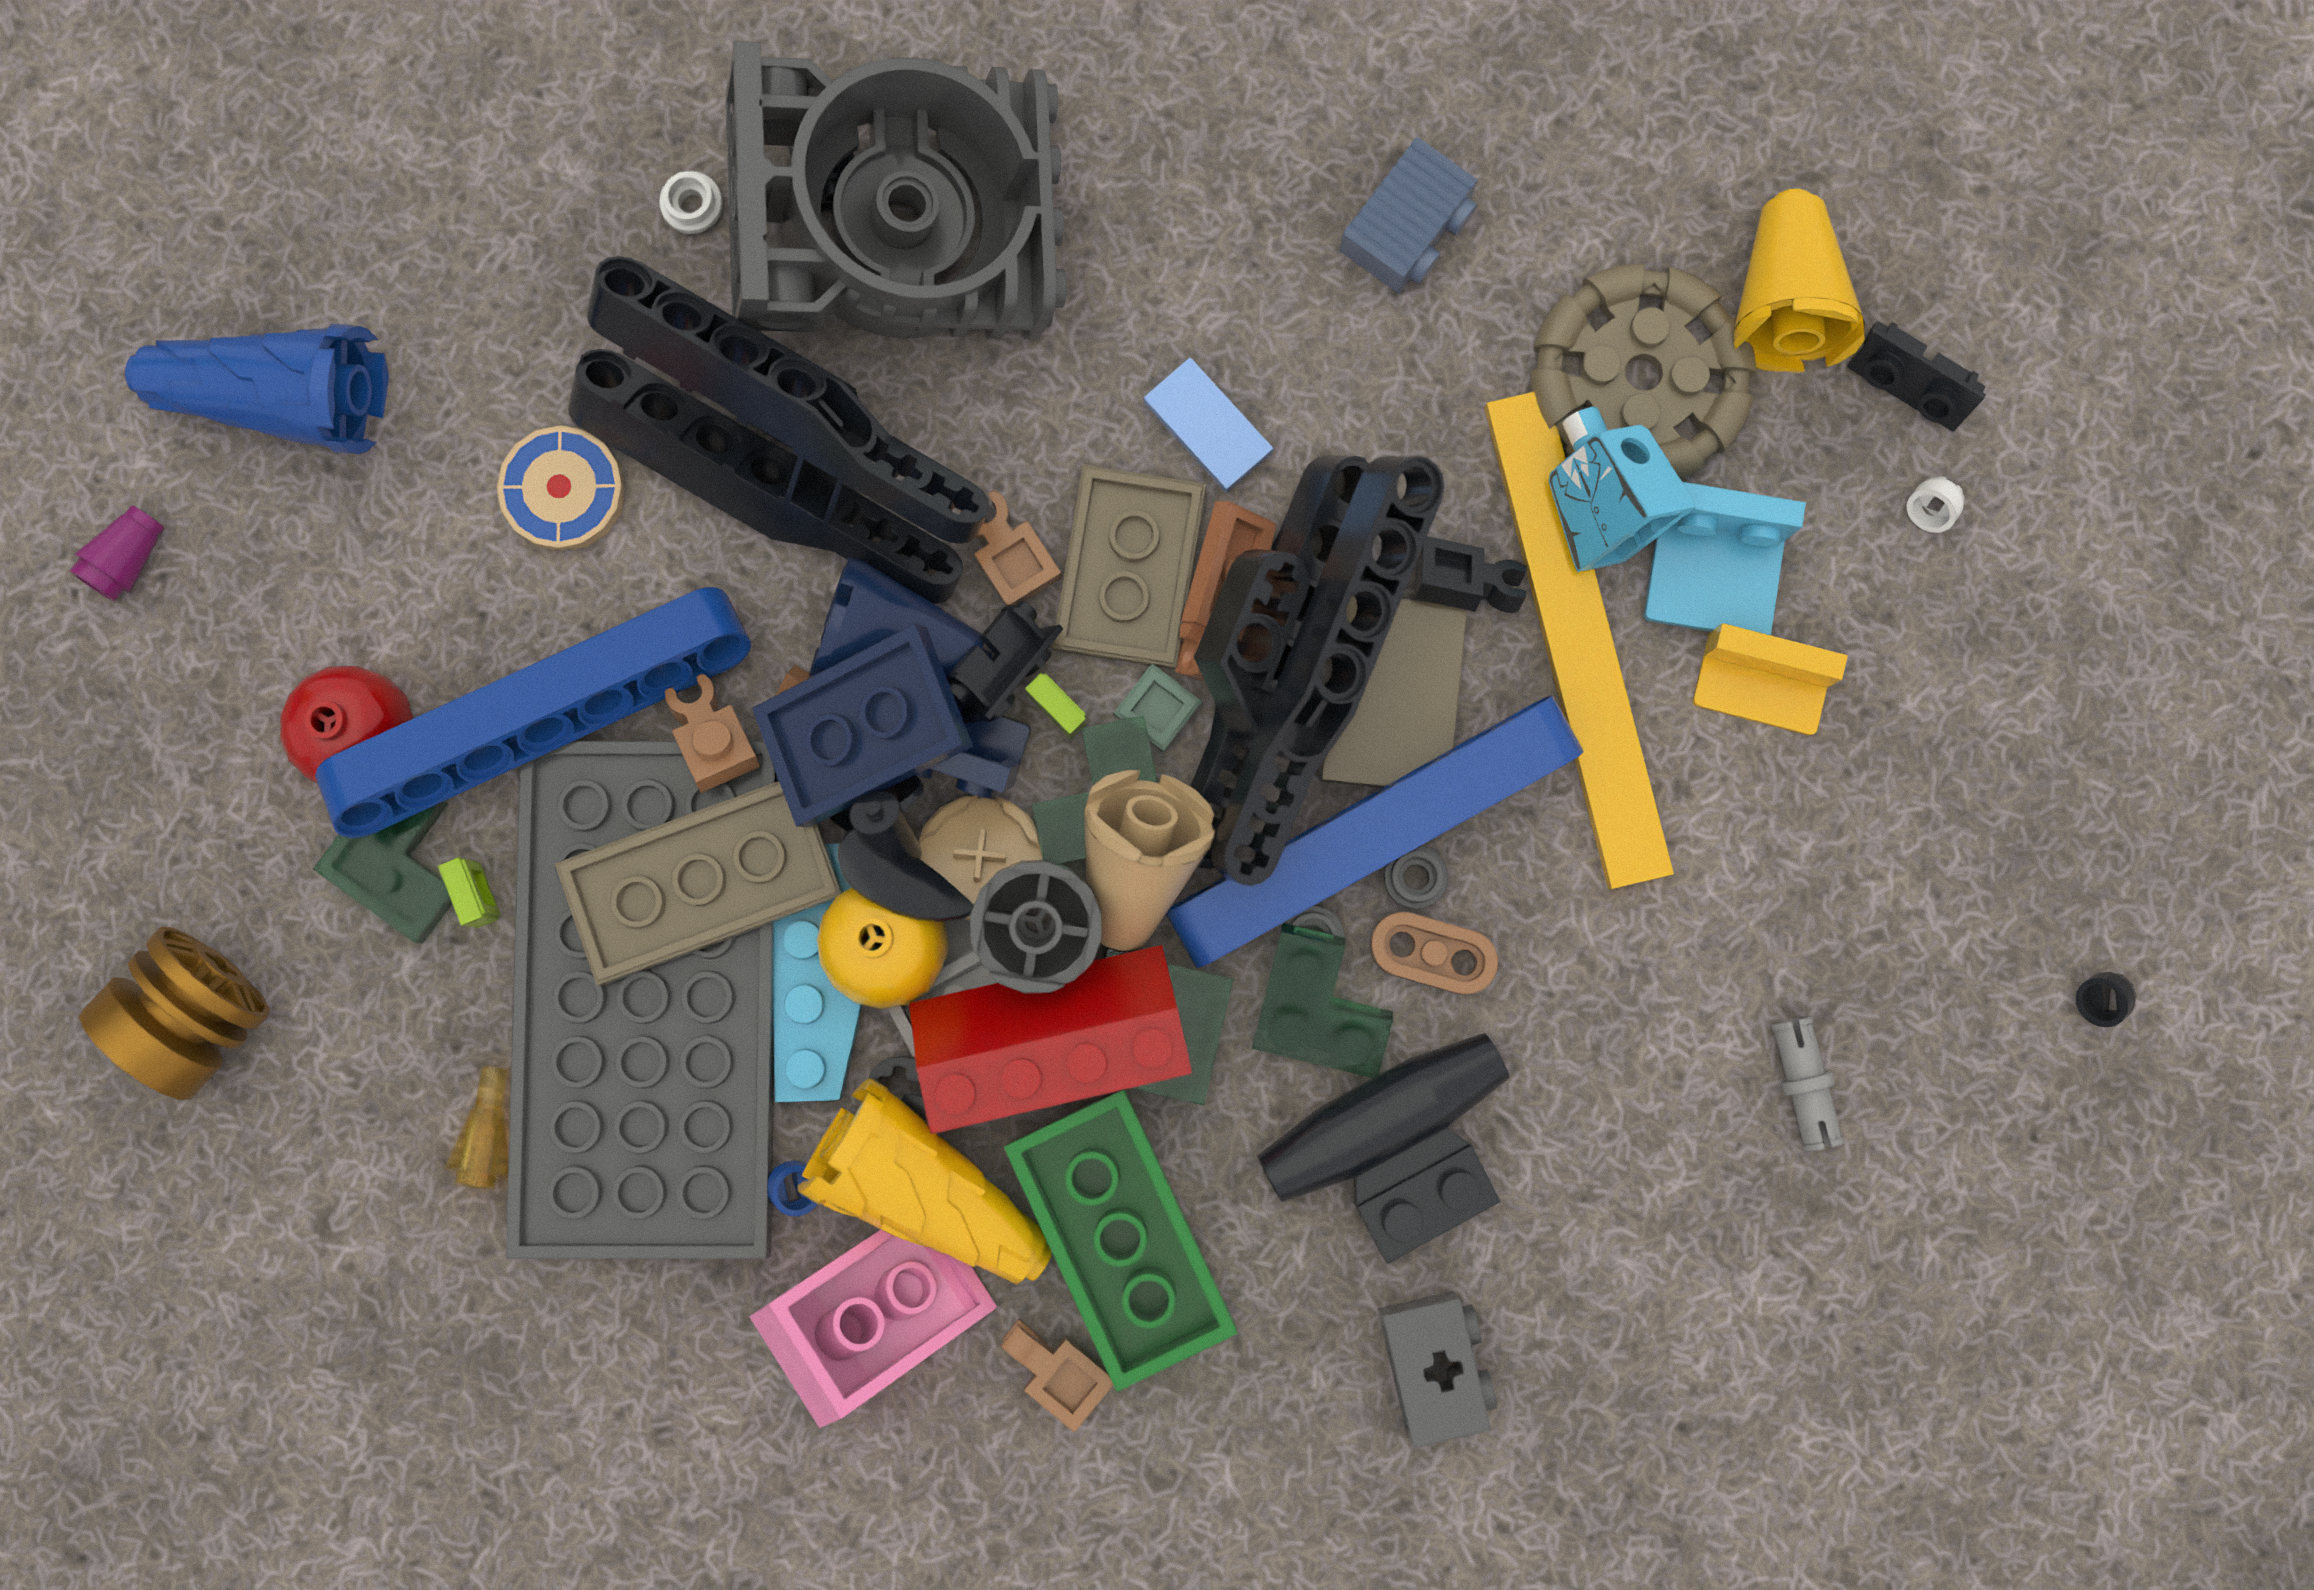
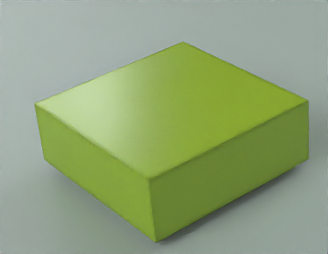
M1040 673L1025 688L1027 696L1071 740L1087 725L1086 714L1046 673L1044 675Z
M458 857L438 866L461 926L480 928L499 920L498 917L501 914L481 863Z

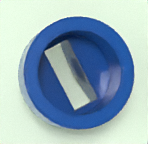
M786 1161L776 1166L768 1179V1198L770 1202L780 1212L788 1216L805 1215L818 1204L798 1192V1185L804 1180L808 1181V1179L801 1176L807 1164L800 1161ZM789 1174H792V1182L798 1199L788 1201L784 1178Z

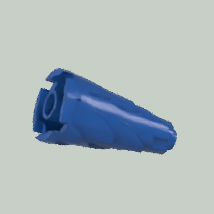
M331 324L328 328L297 330L288 333L252 334L251 336L210 338V340H158L156 345L140 347L136 354L128 359L125 367V379L129 389L137 393L139 399L149 404V408L205 417L228 426L255 430L292 442L324 446L335 451V453L347 454L365 453L376 444L377 441L363 438L367 415L383 418L389 374L384 353L369 352L365 342H371L372 340L379 341L377 337L367 328L345 324Z

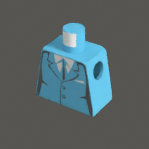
M1598 407L1582 409L1564 420L1563 427L1575 452L1550 472L1549 485L1577 572L1626 562L1696 508L1691 495L1648 428L1642 425L1608 430Z

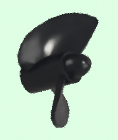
M916 775L884 791L876 790L861 796L852 807L829 817L847 832L839 844L837 857L841 873L852 889L861 896L895 914L917 920L949 921L970 916L974 907L973 903L941 874L921 860V847L904 814L923 793V783Z

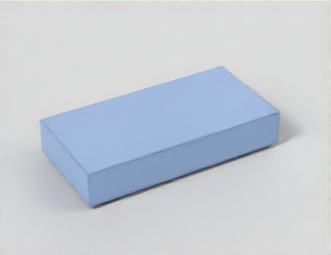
M1191 357L1144 397V404L1225 493H1228L1273 453V447Z

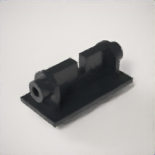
M1877 320L1866 335L1864 345L1849 362L1847 368L1865 378L1873 387L1885 390L1916 409L1927 420L1939 423L1954 432L1986 396L1983 393L1986 386L1977 381L1979 374L1973 370L1971 372L1939 352L1930 361L1922 356L1927 345L1897 328L1898 324L1893 321L1886 326Z
M1021 600L1017 601L1014 605L1004 606L998 616L979 637L994 653V656L990 659L978 645L972 646L946 676L958 708H963L960 714L964 723L984 720L991 722L999 718L1010 708L1015 700V695L1012 692L1024 677L1038 671L1049 660L1052 654L1049 646L1063 630L1060 624L1039 628L1034 622L1037 618L1036 611L1031 605Z

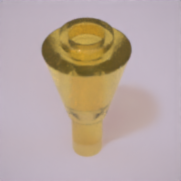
M497 1067L481 1068L475 1108H471L444 1167V1170L456 1173V1185L494 1189L496 1177L508 1178L509 1160L504 1112L501 1111L508 1073L506 1069Z

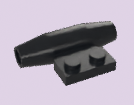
M1485 1033L1409 1058L1317 1108L1258 1154V1161L1281 1203L1354 1178V1204L1382 1258L1388 1264L1501 1202L1472 1145L1447 1127L1509 1079L1508 1070L1498 1050Z

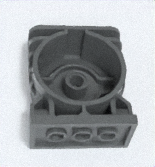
M733 42L725 93L732 316L760 332H814L831 314H834L841 320L859 329L895 338H921L946 331L950 332L951 337H965L969 329H984L988 339H1000L1006 330H1021L1024 340H1037L1045 328L1051 327L1055 308H1063L1065 305L1067 280L1065 270L1056 269L1055 246L1061 245L1064 232L1063 210L1061 207L1053 206L1052 184L1057 185L1059 182L1061 153L1058 145L1050 144V123H1055L1057 117L1058 90L1056 84L1047 83L1044 70L1030 69L1023 82L1009 81L1006 68L992 67L986 80H978L969 74L966 66H950L929 59L896 57L866 63L832 81L811 59L761 56V42ZM869 124L870 148L859 153L845 167L838 179L832 198L831 219L839 249L823 228L821 218L822 193L829 176L838 164L848 155L858 150V126ZM928 129L936 131L938 152L929 148ZM764 145L793 146L789 166H774L764 156ZM966 179L974 192L980 211L981 235L977 252L969 266L957 278L946 284L935 285L934 281L946 275L959 262L973 233L975 210L971 192L965 181ZM897 203L906 204L915 211L918 219L909 222L900 220L893 215L889 206ZM767 223H781L785 248L767 247Z

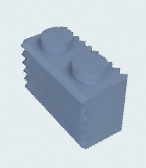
M1416 137L1403 156L1399 158L1396 165L1390 170L1389 174L1383 179L1380 186L1376 188L1373 195L1369 197L1358 215L1347 226L1342 236L1339 251L1398 294L1410 279L1420 284L1430 273L1441 255L1434 248L1446 231L1457 236L1475 212L1478 204L1472 201L1471 198L1478 179L1422 139Z

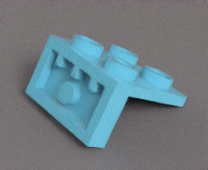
M1682 482L1691 495L1696 508L1655 539L1643 615L1644 619L1649 622L1709 632L1724 623L1771 635L1784 544L1788 538L1802 528L1806 502Z

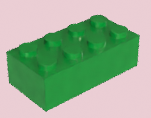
M1126 1089L1116 1091L1004 1146L1005 1152L1116 1392L1238 1334L1231 1312Z

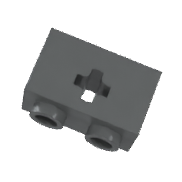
M1451 1291L1377 1308L1407 1438L1413 1448L1490 1431L1491 1426L1487 1411L1497 1409V1401L1488 1370L1477 1371L1472 1345L1481 1344L1482 1339L1473 1305L1462 1306L1460 1297ZM1442 1351L1449 1361L1456 1363V1365L1446 1369L1447 1381L1437 1382L1430 1372H1424V1369L1434 1365L1432 1353Z

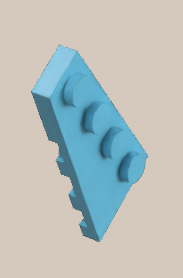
M840 843L826 844L844 892L851 888V886L841 873L837 857ZM834 900L774 922L773 1029L775 1102L842 1100L860 1022L862 1004L854 1003L837 991L820 965L817 936L822 916ZM880 927L876 928L877 935L879 933Z

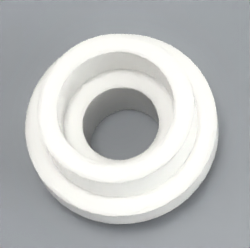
M695 171L680 172L672 176L664 185L659 199L660 210L667 223L675 230L685 234H698L710 229L718 221L723 208L722 195L715 182L707 175ZM687 196H700L703 201L702 206L693 213L682 211L681 204Z

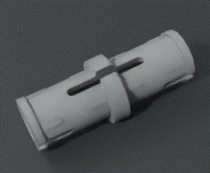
M1812 1016L1792 1019L1790 1022L1783 1021L1771 1024L1787 1079L1781 1082L1783 1093L1786 1096L1791 1095L1803 1141V1151L1806 1152L1825 1149L1824 1145L1828 1144L1830 1147H1835L1845 1143L1844 1136L1841 1135L1829 1087L1835 1085L1832 1071L1825 1072L1812 1024L1814 1022Z

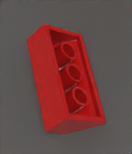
M1162 945L1094 960L1075 980L1064 984V987L1052 992L1023 993L998 982L909 1003L916 1070L930 1134L1193 1074Z

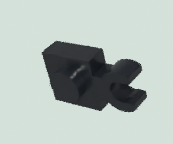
M1427 536L1416 562L1414 599L1476 612L1483 599L1499 611L1516 613L1526 598V590L1510 586L1520 585L1527 566L1514 560H1501L1495 564L1484 562V548Z

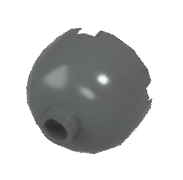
M1021 860L997 871L980 889L970 914V941L982 965L990 971L989 974L1000 984L1023 993L1052 992L1064 987V984L1075 980L1092 964L1102 939L1101 909L1091 887L1071 868L1050 860ZM1032 908H1042L1037 915L1026 914ZM1048 913L1050 916V923L1046 928H1044L1042 919ZM1026 922L1035 923L1037 930L1030 928Z

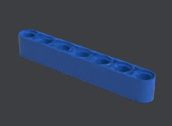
M704 587L683 595L324 760L317 768L315 778L334 830L343 837L357 838L385 829L666 699V689L673 687L675 692L679 693L698 684L696 676L704 674L711 678L741 663L751 649V642L728 595L722 589Z
M1547 696L1288 840L1277 867L1264 882L1248 886L1222 877L1170 907L1166 916L1195 967H1203L1559 769L1584 753V750L1554 696Z

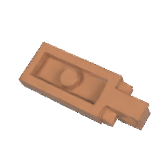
M1215 501L1181 619L1183 623L1180 625L1179 637L1184 640L1180 644L1176 673L1197 681H1205L1194 659V655L1228 571L1236 557L1243 552L1253 549L1270 550L1277 527L1275 522L1230 501ZM1244 627L1238 635L1237 641L1242 640L1246 627Z

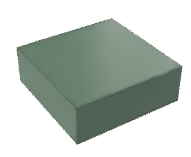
M1151 664L1114 711V715L1164 752L1201 705L1202 701L1157 666Z

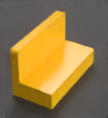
M1722 623L1708 634L1693 696V704L1700 708L1805 735H1813L1818 729L1827 687L1842 680L1848 655Z

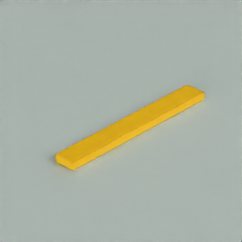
M1535 392L1487 402L1484 410L1524 565L1527 566L1526 573L1561 709L1584 750V753L1575 758V763L1608 890L1673 875V868L1595 569L1577 572L1549 485L1550 472L1566 459L1558 428L1554 425L1549 429L1537 404Z

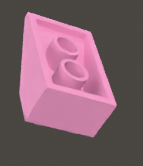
M880 1229L749 1317L814 1421L821 1428L842 1419L995 1310L997 1305L972 1266L947 1254H941L930 1247L911 1243Z

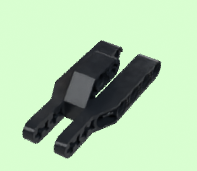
M616 256L607 258L598 264L595 270L587 310V321L594 331L623 348V354L633 360L637 357L678 380L680 382L679 387L691 393L695 390L726 408L737 417V421L746 426L750 424L790 447L798 457L623 355L605 349L587 351L581 355L580 361L576 366L568 411L569 416L577 426L771 540L833 551L845 559L848 556L861 559L933 604L945 602L953 595L963 570L962 560L957 552L942 541L859 494L856 490L934 536L949 543L963 544L971 542L978 536L989 510L988 498L982 489L890 435L858 399L855 387L642 262L629 257ZM898 475L905 477L902 481L896 479ZM954 508L960 509L961 512L957 514L955 512H952V510ZM875 537L882 539L878 544L872 542ZM929 569H933V570H936V571H937V572L934 574V576L929 575V574H927L926 572H927Z
M1327 455L1317 457L1308 464L1302 474L1272 551L1261 549L1248 550L1236 557L1232 563L1194 655V659L1216 706L1210 739L1190 787L1197 790L1209 804L1212 803L1224 808L1221 818H1213L1212 826L1213 830H1215L1213 845L1198 867L1216 868L1218 873L1225 878L1248 886L1264 882L1277 867L1314 773L1355 716L1442 501L1445 488L1443 475L1438 465L1430 459L1421 456H1384L1368 463L1366 458L1359 456ZM1342 471L1346 485L1344 493L1339 498L1335 483L1338 474ZM1403 473L1406 480V490L1404 496L1400 499L1397 484L1399 477ZM1318 529L1322 536V547L1318 555L1315 556L1312 551L1311 542L1314 533ZM1379 535L1382 548L1380 556L1375 561L1372 554V545L1376 536ZM1354 596L1357 602V611L1352 622H1349L1347 606ZM1246 627L1242 640L1237 641L1238 635L1240 634L1242 629ZM1330 657L1333 668L1332 674L1328 682L1323 684L1321 676L1322 667ZM1234 744L1248 748L1245 759H1238L1232 753ZM1277 756L1290 760L1286 771H1280L1273 764ZM1222 769L1232 771L1235 776L1239 777L1235 789L1225 787L1222 782L1218 781ZM1264 782L1273 784L1276 789L1280 790L1276 802L1267 801L1264 796L1259 794ZM1251 818L1265 822L1262 832H1255L1248 826ZM1239 844L1248 846L1256 851L1251 863L1241 861L1234 856L1235 849Z

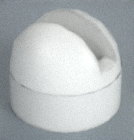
M1931 477L1922 482L1907 501V513L1915 525L1925 531L1934 533L1944 532L1953 526L1962 513L1965 501L1962 488L1946 480V477ZM1934 497L1941 499L1945 503L1939 512L1926 508ZM1923 507H1925L1934 516L1926 514L1923 510Z

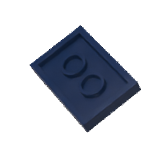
M918 624L909 626L752 708L796 827L809 828L852 807L861 796L876 790L884 791L973 747L927 627Z

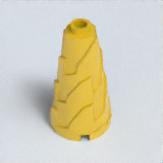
M872 1078L865 1080L851 1095L862 1102V1105L856 1115L843 1107L839 1110L812 1153L801 1175L808 1179V1181L804 1180L798 1185V1192L811 1201L824 1205L836 1212L857 1217L893 1236L914 1244L930 1247L941 1254L952 1256L972 1267L977 1265L1016 1285L1023 1281L1024 1278L1035 1281L1047 1266L1052 1255L1049 1245L1046 1244L1047 1240L1041 1227L1020 1211L1009 1197L989 1181L983 1172L967 1157L937 1133L930 1134L929 1126L909 1106L893 1095L887 1087Z

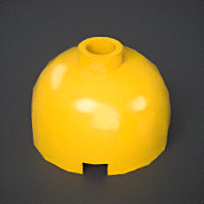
M851 887L838 895L822 916L817 936V947L821 968L837 991L854 1003L883 1010L909 1005V1003L930 991L937 981V976L942 971L944 960L947 959L949 941L945 921H924L895 914L867 900ZM881 927L885 937L878 936L876 928ZM877 943L883 944L879 949L871 951Z

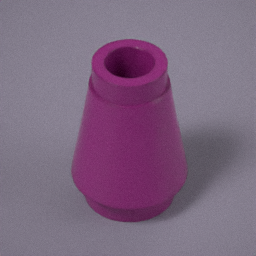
M131 505L124 514H121L74 554L78 561L69 572L99 594L115 602L123 591L131 592L158 540L157 537L164 530V527L151 516Z

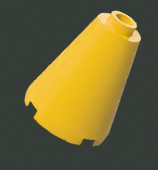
M1788 189L1769 200L1761 210L1733 338L1735 350L1744 341L1753 346L1756 368L1764 371L1805 372V364L1801 360H1815L1825 357V365L1828 367L1838 364L1855 354L1865 341V321L1825 202L1820 197L1806 190Z

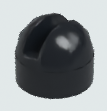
M2110 971L2101 972L2091 976L2078 988L2076 1004L2079 1012L2088 1022L2099 1027H2113L2120 1024L2132 1013L2137 994L2133 984L2124 975ZM2111 988L2115 991L2117 1010H2109Z

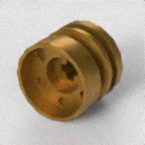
M161 926L147 941L148 951H137L127 964L136 982L126 978L113 977L81 1011L79 1019L83 1030L93 1043L126 1073L160 1094L177 1100H189L195 1096L222 1065L223 1059L215 1044L225 1048H239L247 1038L248 1033L246 1029H257L268 1017L270 1008L262 994L222 954L187 933L173 927Z

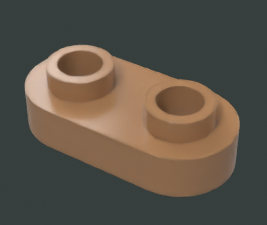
M1398 912L1378 922L1370 936L1369 949L1373 961L1382 971L1395 977L1454 994L1466 995L1485 989L1493 981L1497 973L1498 956L1493 944L1487 937L1473 930L1409 912ZM1405 933L1412 939L1413 949L1407 957H1398L1392 953L1390 940L1394 934ZM1459 950L1469 952L1474 958V968L1467 975L1458 974L1452 967V957Z

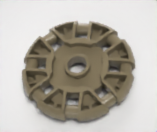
M1644 263L1625 264L1599 271L1582 280V289L1572 296L1564 294L1551 308L1537 333L1533 350L1538 353L1537 369L1530 372L1532 392H1535L1537 404L1549 429L1554 425L1558 428L1560 439L1567 446L1564 452L1570 456L1575 451L1563 427L1564 420L1584 405L1587 408L1598 407L1608 430L1642 425L1648 428L1680 479L1703 469L1706 458L1715 451L1720 454L1724 453L1734 442L1748 418L1754 399L1752 395L1748 394L1750 378L1756 376L1755 354L1753 346L1746 341L1735 350L1733 333L1737 316L1732 318L1719 302L1723 295L1711 285L1686 271L1670 266L1667 267L1665 272L1645 270ZM1640 295L1660 297V309L1648 307L1638 311ZM1599 307L1609 319V322L1595 332L1588 323L1587 315ZM1697 318L1701 320L1712 334L1701 345L1686 328ZM1563 356L1582 358L1580 376L1567 375L1566 372L1562 371ZM1639 359L1652 363L1658 371V385L1650 390L1634 388L1626 378L1627 364ZM1710 374L1724 376L1723 392L1721 394L1704 392ZM1687 418L1700 431L1690 440L1681 437L1675 430Z

